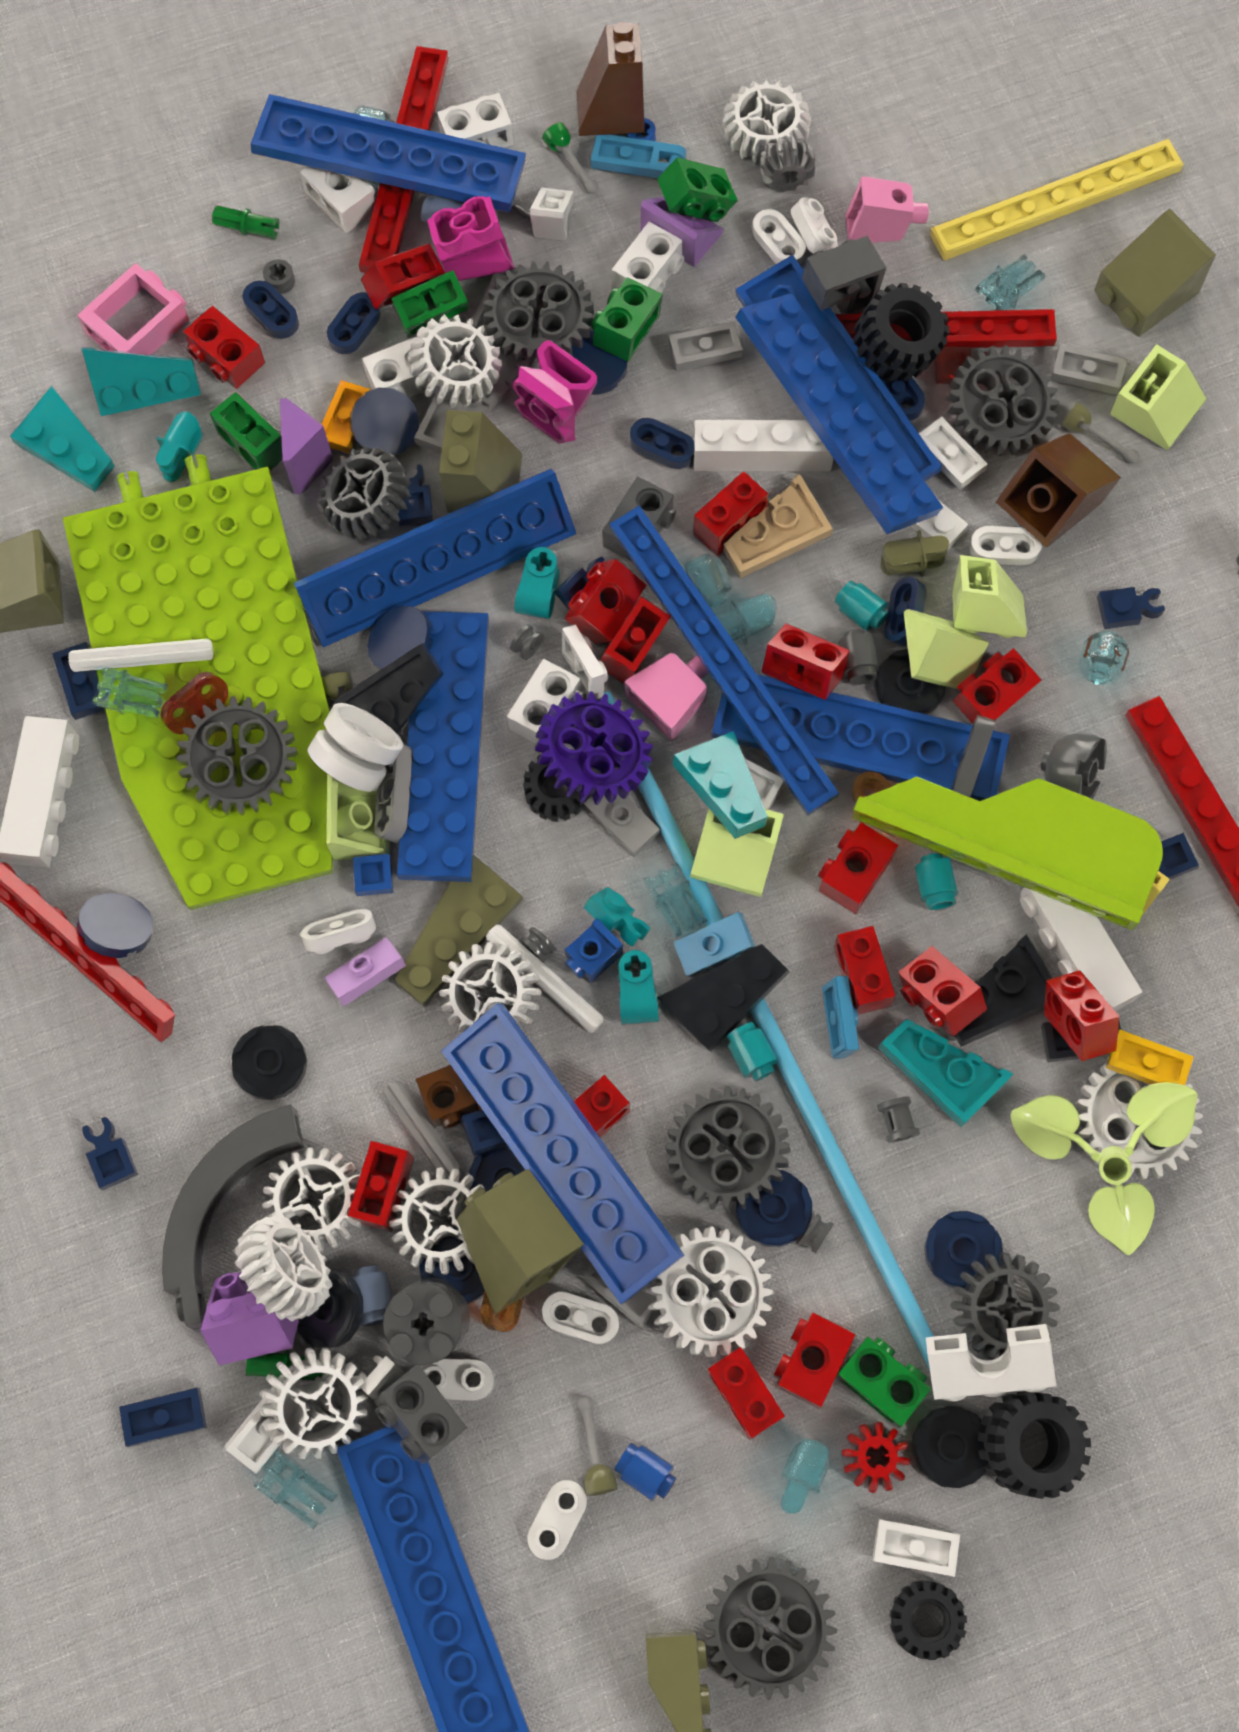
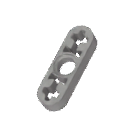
M403 744L402 750L394 763L384 765L387 772L377 788L374 832L377 837L392 842H398L403 837L407 828L412 749Z

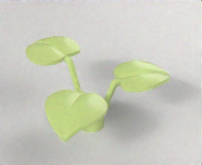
M1170 1082L1151 1084L1138 1090L1129 1101L1127 1115L1139 1127L1135 1129L1124 1149L1118 1146H1109L1103 1149L1101 1153L1091 1147L1081 1136L1074 1134L1080 1125L1079 1113L1073 1103L1061 1096H1040L1015 1108L1011 1112V1122L1020 1140L1032 1152L1046 1159H1061L1065 1157L1070 1151L1072 1140L1079 1144L1094 1161L1098 1162L1101 1177L1107 1183L1115 1185V1187H1102L1094 1193L1088 1207L1090 1221L1101 1236L1117 1246L1124 1254L1130 1255L1142 1244L1149 1233L1154 1219L1155 1205L1151 1193L1144 1185L1130 1183L1122 1186V1183L1126 1182L1132 1173L1129 1156L1133 1154V1149L1143 1132L1151 1144L1159 1147H1172L1184 1141L1194 1124L1198 1094L1188 1086Z

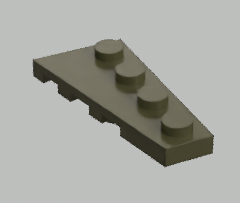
M474 855L472 882H449L405 961L406 966L399 971L395 979L396 984L424 1007L445 985L446 982L442 981L443 975H454L455 972L449 968L448 963L452 961L461 965L462 961L459 958V952L465 951L471 956L472 945L478 944L481 946L486 940L487 933L495 925H500L523 900L522 895Z

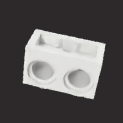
M499 93L483 96L458 106H450L445 110L437 112L440 133L502 148L514 145L512 123Z
M649 221L612 268V289L615 287L620 288L628 277L662 293L668 277L671 274H676L684 262L682 240Z
M414 338L362 358L366 376L372 389L377 387L394 388L406 394L408 398L425 393L426 386L416 387L415 381L418 376L410 375L412 364L409 363L408 356L410 351H412L410 345ZM429 352L430 360L435 369L439 372L440 367L438 363L433 360L434 356ZM394 378L392 381L384 382L385 379Z
M543 659L507 715L509 730L537 744L539 739L535 735L541 725H534L530 723V720L535 716L547 714L551 705L555 704L558 706L564 696L571 701L574 694L578 692L583 698L581 678ZM554 687H561L566 690L559 696H553L548 693Z

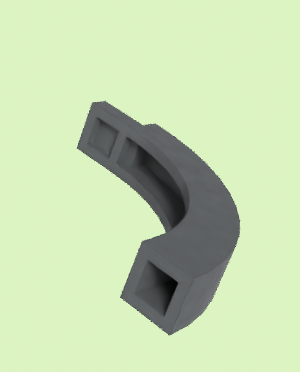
M292 1104L273 1109L252 1118L221 1139L194 1168L177 1197L166 1228L163 1245L162 1276L164 1291L172 1295L181 1294V1298L176 1299V1310L180 1322L185 1321L186 1327L193 1330L201 1328L205 1316L206 1303L202 1282V1255L209 1226L220 1204L231 1189L253 1169L276 1156L304 1148L298 1111Z

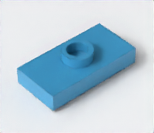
M740 912L734 913L673 942L685 974L688 977L697 975L756 947L744 916Z
M835 976L822 986L831 1054L833 1059L846 1058L859 1050L856 1031L858 1012L856 1007L852 1005L848 976Z

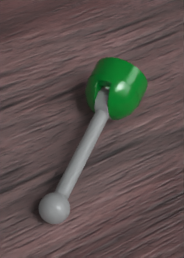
M557 122L548 127L542 135L544 143L553 152H563L584 181L585 190L591 194L595 193L598 189L597 182L590 180L568 148L571 141L568 129L562 122Z

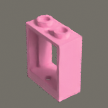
M136 263L77 315L85 333L105 351L115 350L141 355H152L189 321L184 308L186 302L182 296L174 289L171 291L167 290L153 271L148 270L146 272ZM144 288L162 303L165 308L127 341L111 328L106 321Z

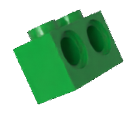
M677 157L657 178L669 211L673 213L718 222L738 202L727 173L723 168Z
M454 270L391 298L394 310L407 338L417 334L421 327L426 328L431 319L439 323L440 318L444 314L450 319L468 311L467 298Z
M627 277L620 288L615 287L612 290L604 311L599 310L596 313L591 325V329L594 330L593 345L629 362L659 318L663 294Z
M234 392L210 412L218 435L255 470L269 467L271 471L283 461L281 434L237 392Z
M866 1337L837 1373L836 1378L897 1429L901 1428L931 1390L924 1383L927 1377L912 1364L908 1363L904 1367L893 1358V1355L896 1353L895 1350L879 1337H876L874 1341ZM872 1356L878 1361L880 1369L876 1377L869 1378L861 1373L859 1369L861 1357ZM894 1382H903L909 1387L911 1397L906 1404H899L893 1400L891 1386Z

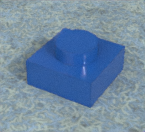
M390 854L353 857L355 893L357 897L394 893Z

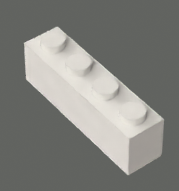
M695 420L694 471L831 472L833 457L807 420Z
M25 716L0 831V857L8 864L50 868L51 858L57 854L59 839L56 833L58 824L64 820L66 805L63 801L65 789L69 788L72 783L73 773L70 767L72 755H76L79 749V735L68 720Z
M1027 888L1022 889L1020 893L1021 906L1024 912L1030 918L1034 917L1039 925V935L1044 945L1048 949H1053L1060 960L1058 967L1062 975L1081 970L1115 1011L1134 1002L1141 995V988L1097 916Z

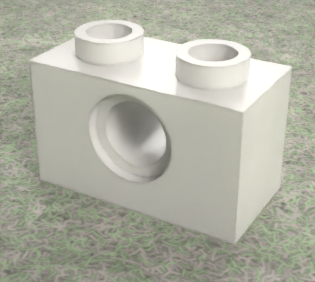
M309 166L300 171L305 193L345 233H348L372 215L375 204V190L368 180Z

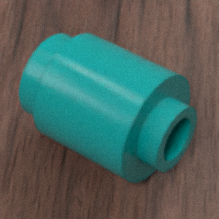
M853 580L849 581L840 590L834 601L840 606L839 611L864 631H868L871 628L878 629L889 614L885 611L888 605L886 601L864 584H857Z
M939 853L921 857V862L914 868L922 902L926 903L928 910H941L954 906L957 903L955 896L958 895L951 859L943 858L942 854Z
M753 1022L744 1024L727 1035L730 1042L728 1048L745 1079L753 1077L754 1081H759L775 1071L773 1065L778 1062V1059L760 1028L757 1029Z

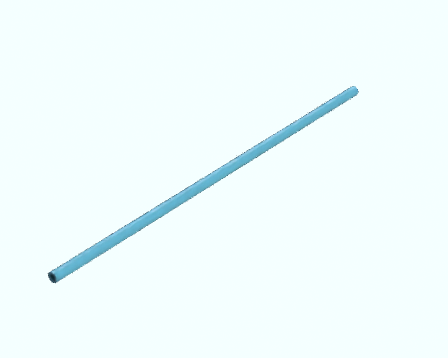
M610 691L604 692V694L608 695V704L613 705L616 701ZM648 767L647 770L649 772L639 785L640 792L657 826L660 828V832L707 926L724 919L707 883L690 878L694 857ZM764 998L751 1011V1014L778 1059L776 1064L930 1371L926 1337H934Z

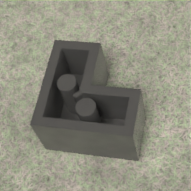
M865 236L857 240H847L833 249L821 250L812 254L806 260L802 280L820 311L837 305L841 314L863 313L876 293L879 292L887 267L869 237Z

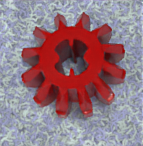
M882 1422L875 1423L873 1436L866 1424L860 1425L859 1432L863 1440L850 1433L846 1439L856 1449L841 1450V1456L854 1458V1463L843 1467L844 1472L850 1473L858 1469L860 1473L853 1481L856 1487L862 1485L866 1477H868V1491L870 1493L876 1492L878 1478H880L885 1491L892 1490L893 1486L889 1474L896 1480L903 1481L905 1475L896 1468V1465L908 1466L911 1461L907 1457H898L897 1452L908 1448V1444L906 1441L896 1445L892 1443L898 1434L897 1429L892 1428L885 1437H882L884 1429ZM881 1448L885 1454L881 1456V1458H885L884 1465L877 1464L870 1467L866 1461L871 1458L866 1456L867 1450L873 1451Z

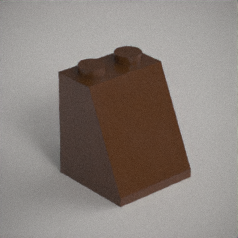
M619 22L615 25L605 26L576 91L579 136L644 132L643 61L639 23Z
M1068 433L1034 448L995 503L1047 548L1097 508L1121 477L1071 433Z

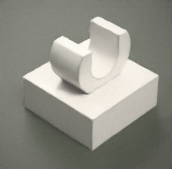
M375 1355L373 1361L378 1364L369 1376L362 1371L359 1374L364 1378V1384L360 1388L373 1400L406 1373L387 1356L382 1358ZM403 1392L396 1393V1400Z

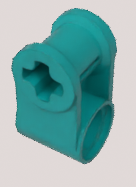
M538 547L528 553L521 582L516 592L515 613L550 620L555 604L556 594L554 591L559 580L557 558L551 549Z
M641 950L628 951L619 961L621 1025L659 1022L656 989H654L651 959ZM639 963V968L642 969L640 970L639 977H632V972L629 971L632 967L631 964Z

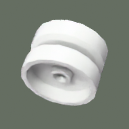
M336 703L324 721L326 729L317 732L307 751L311 759L336 780L357 790L375 791L386 775L387 770L384 765L394 763L402 750L403 742L391 727L374 715L353 705Z

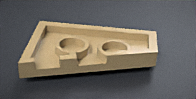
M799 473L786 490L780 495L777 494L757 517L751 518L724 544L723 551L738 577L742 578L831 536L833 528Z

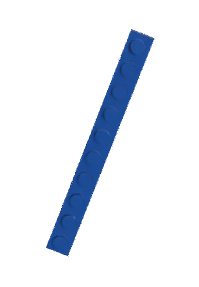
M640 505L610 523L612 533L667 613L671 616L806 815L809 816L837 798L839 795L837 789Z

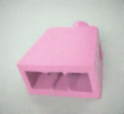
M861 177L845 214L848 240H857L868 236L871 242L899 241L903 239L910 223L926 224L929 214L928 204L913 202L912 187L908 183Z
M669 653L628 678L624 682L625 696L672 741L706 700L707 686L701 679L709 672L697 655L685 664L676 654Z

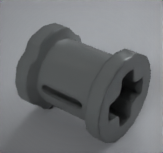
M909 1096L895 1098L877 1105L878 1111L882 1112L889 1132V1135L886 1137L888 1143L911 1139L920 1134L919 1128L914 1127L909 1109L911 1104Z

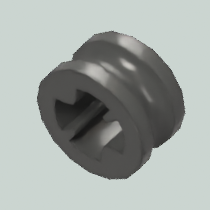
M281 259L272 260L264 267V280L270 283L280 294H285L292 290L295 285V277L292 266L287 261ZM278 273L280 276H282V273H284L285 278L279 280V278L277 277V279L274 280L273 276Z
M529 624L523 626L518 631L510 645V650L515 653L519 651L521 653L520 657L524 660H528L535 654L544 638L541 632L534 633L533 627Z
M531 927L529 929L530 935L527 938L522 937L519 942L544 963L546 961L545 955L548 952L553 953L556 948L543 933Z
M817 1214L799 1244L802 1246L810 1245L812 1252L816 1254L834 1224L831 1222L823 1223L821 1216Z

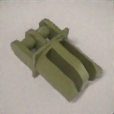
M918 530L917 536L914 538L886 542L883 548L880 568L888 576L918 571L920 572V577H923L926 568L938 567L944 563L949 540L942 535L922 538L921 530Z

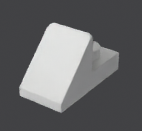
M541 187L530 208L534 237L560 241L566 240L568 214L573 205L574 191Z

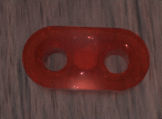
M203 672L198 674L163 704L160 714L163 724L173 733L180 735L184 734L183 727L194 729L196 725L191 716L195 715L203 719L205 717L204 705L210 708L212 712L217 710L216 699H220L224 704L228 697L227 684L215 673ZM210 684V691L206 694H202V688L205 685ZM183 708L182 714L174 718L175 710Z

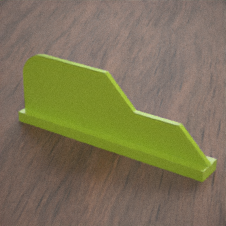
M914 777L867 797L859 796L852 819L1132 931L1141 920L1144 912L1143 908L1163 857L1160 837L1156 830L1145 820L1040 778L978 801L920 777Z

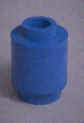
M630 1443L614 1469V1471L622 1475L620 1480L651 1501H654L657 1496L664 1499L677 1479L671 1474L674 1469L673 1465L645 1446L641 1445L638 1447L633 1443Z

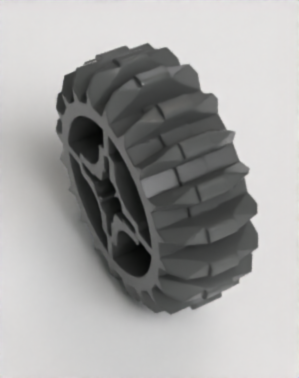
M364 446L361 452L352 449L349 458L340 455L341 463L338 466L330 465L332 474L323 477L327 486L319 489L323 497L319 504L324 510L323 515L325 519L332 524L336 531L352 539L358 537L359 539L366 540L369 534L378 538L382 528L390 531L389 523L391 521H400L398 513L400 510H407L404 500L411 497L407 489L411 482L406 476L405 467L398 462V459L393 454H389L378 447L372 450Z
M1001 1252L998 1263L993 1255L987 1254L985 1255L986 1268L979 1262L973 1261L971 1266L976 1274L972 1277L962 1272L960 1277L968 1283L966 1288L955 1286L953 1289L954 1293L963 1296L962 1301L951 1303L952 1309L963 1311V1314L953 1319L954 1324L966 1326L961 1334L966 1333L967 1340L973 1339L971 1348L976 1352L985 1348V1356L989 1359H994L998 1352L1000 1356L1005 1352L1008 1343L1006 1328H1015L1017 1322L1023 1316L1032 1315L1026 1326L1047 1324L1051 1327L1057 1326V1321L1048 1317L1049 1312H1057L1060 1309L1058 1304L1048 1302V1299L1057 1295V1290L1053 1287L1043 1288L1049 1282L1050 1276L1046 1273L1037 1275L1039 1264L1032 1261L1025 1266V1257L1019 1254L1011 1261L1009 1253ZM1012 1275H1017L1025 1281L1032 1293L1033 1301H1027L1017 1296L1016 1285L1012 1284ZM999 1277V1280L995 1281L992 1294L985 1298H978L984 1286L992 1279ZM1006 1300L1018 1305L1005 1309L1004 1313L992 1308L1005 1304ZM977 1313L993 1316L995 1328L999 1329V1338L991 1337L983 1330Z

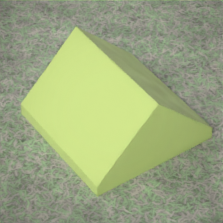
M910 609L903 612L911 678L958 689L957 686L972 673L975 674L989 644L988 641L976 633H968L962 629L954 628V621Z
M327 774L326 844L333 859L353 860V857L390 854V841L377 837L374 832L377 790L371 792L357 790Z

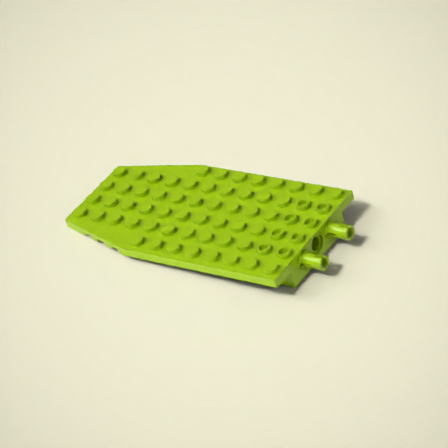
M195 454L198 468L193 461L192 455L185 459L191 486L143 497L139 473L127 471L128 481L125 478L124 472L117 476V482L119 483L123 503L62 517L92 649L207 638L213 644L214 654L211 660L97 670L121 780L190 910L333 873V857L326 844L327 773L311 759L307 751L317 732L326 729L324 721L330 712L305 608L294 585V582L298 580L269 467H264L211 481L207 457L203 454ZM231 696H235L239 706H243L247 697L251 698L253 708H256L262 701L265 702L266 715L276 709L279 716L275 723L286 720L289 727L283 734L293 733L295 741L287 746L297 748L298 755L288 758V760L293 761L297 765V770L286 771V774L293 781L292 784L281 782L279 785L284 795L280 796L274 792L271 793L270 797L273 805L269 806L261 800L258 802L259 812L257 813L251 805H246L245 813L242 816L239 814L236 806H232L230 813L226 815L223 812L222 803H219L214 810H211L208 806L210 797L199 802L196 799V795L200 788L189 791L186 784L192 777L182 778L179 774V771L188 765L180 764L176 759L177 756L186 754V751L180 749L177 745L178 741H189V738L182 730L183 727L191 729L196 727L191 716L195 715L203 719L205 717L204 705L210 708L212 712L217 710L216 699H220L225 707L230 706ZM235 724L233 726L235 755L230 757H232L236 765V786L241 787L243 779L240 757L244 754L239 746V725ZM259 729L251 730L246 735L245 741L249 744H257L262 741L265 733ZM224 732L214 733L209 739V745L214 747L222 746L227 740V734ZM254 765L248 771V778L252 780L262 779L267 772V768L263 765ZM224 767L215 769L211 774V781L215 783L224 782L229 777L230 770Z

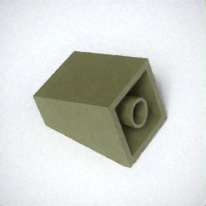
M1169 208L1101 271L1094 291L1097 293L1099 300L1103 304L1108 305L1119 316L1122 324L1127 328H1131L1139 337L1199 294L1216 254Z
M447 410L439 476L447 513H452L513 486L520 481L522 452L482 412Z
M40 529L29 531L0 543V633L63 624L64 615L59 560Z
M529 1169L516 1176L512 1172L504 1175L494 1183L493 1189L487 1192L484 1188L475 1191L464 1201L467 1207L457 1218L491 1307L496 1314L551 1281L584 1245Z

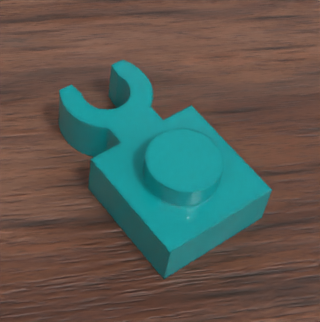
M609 887L589 897L583 907L595 919L598 918L609 931L614 929L619 931L624 942L632 947L638 939L644 940L651 930L644 921L632 916L635 910L626 903L622 895Z

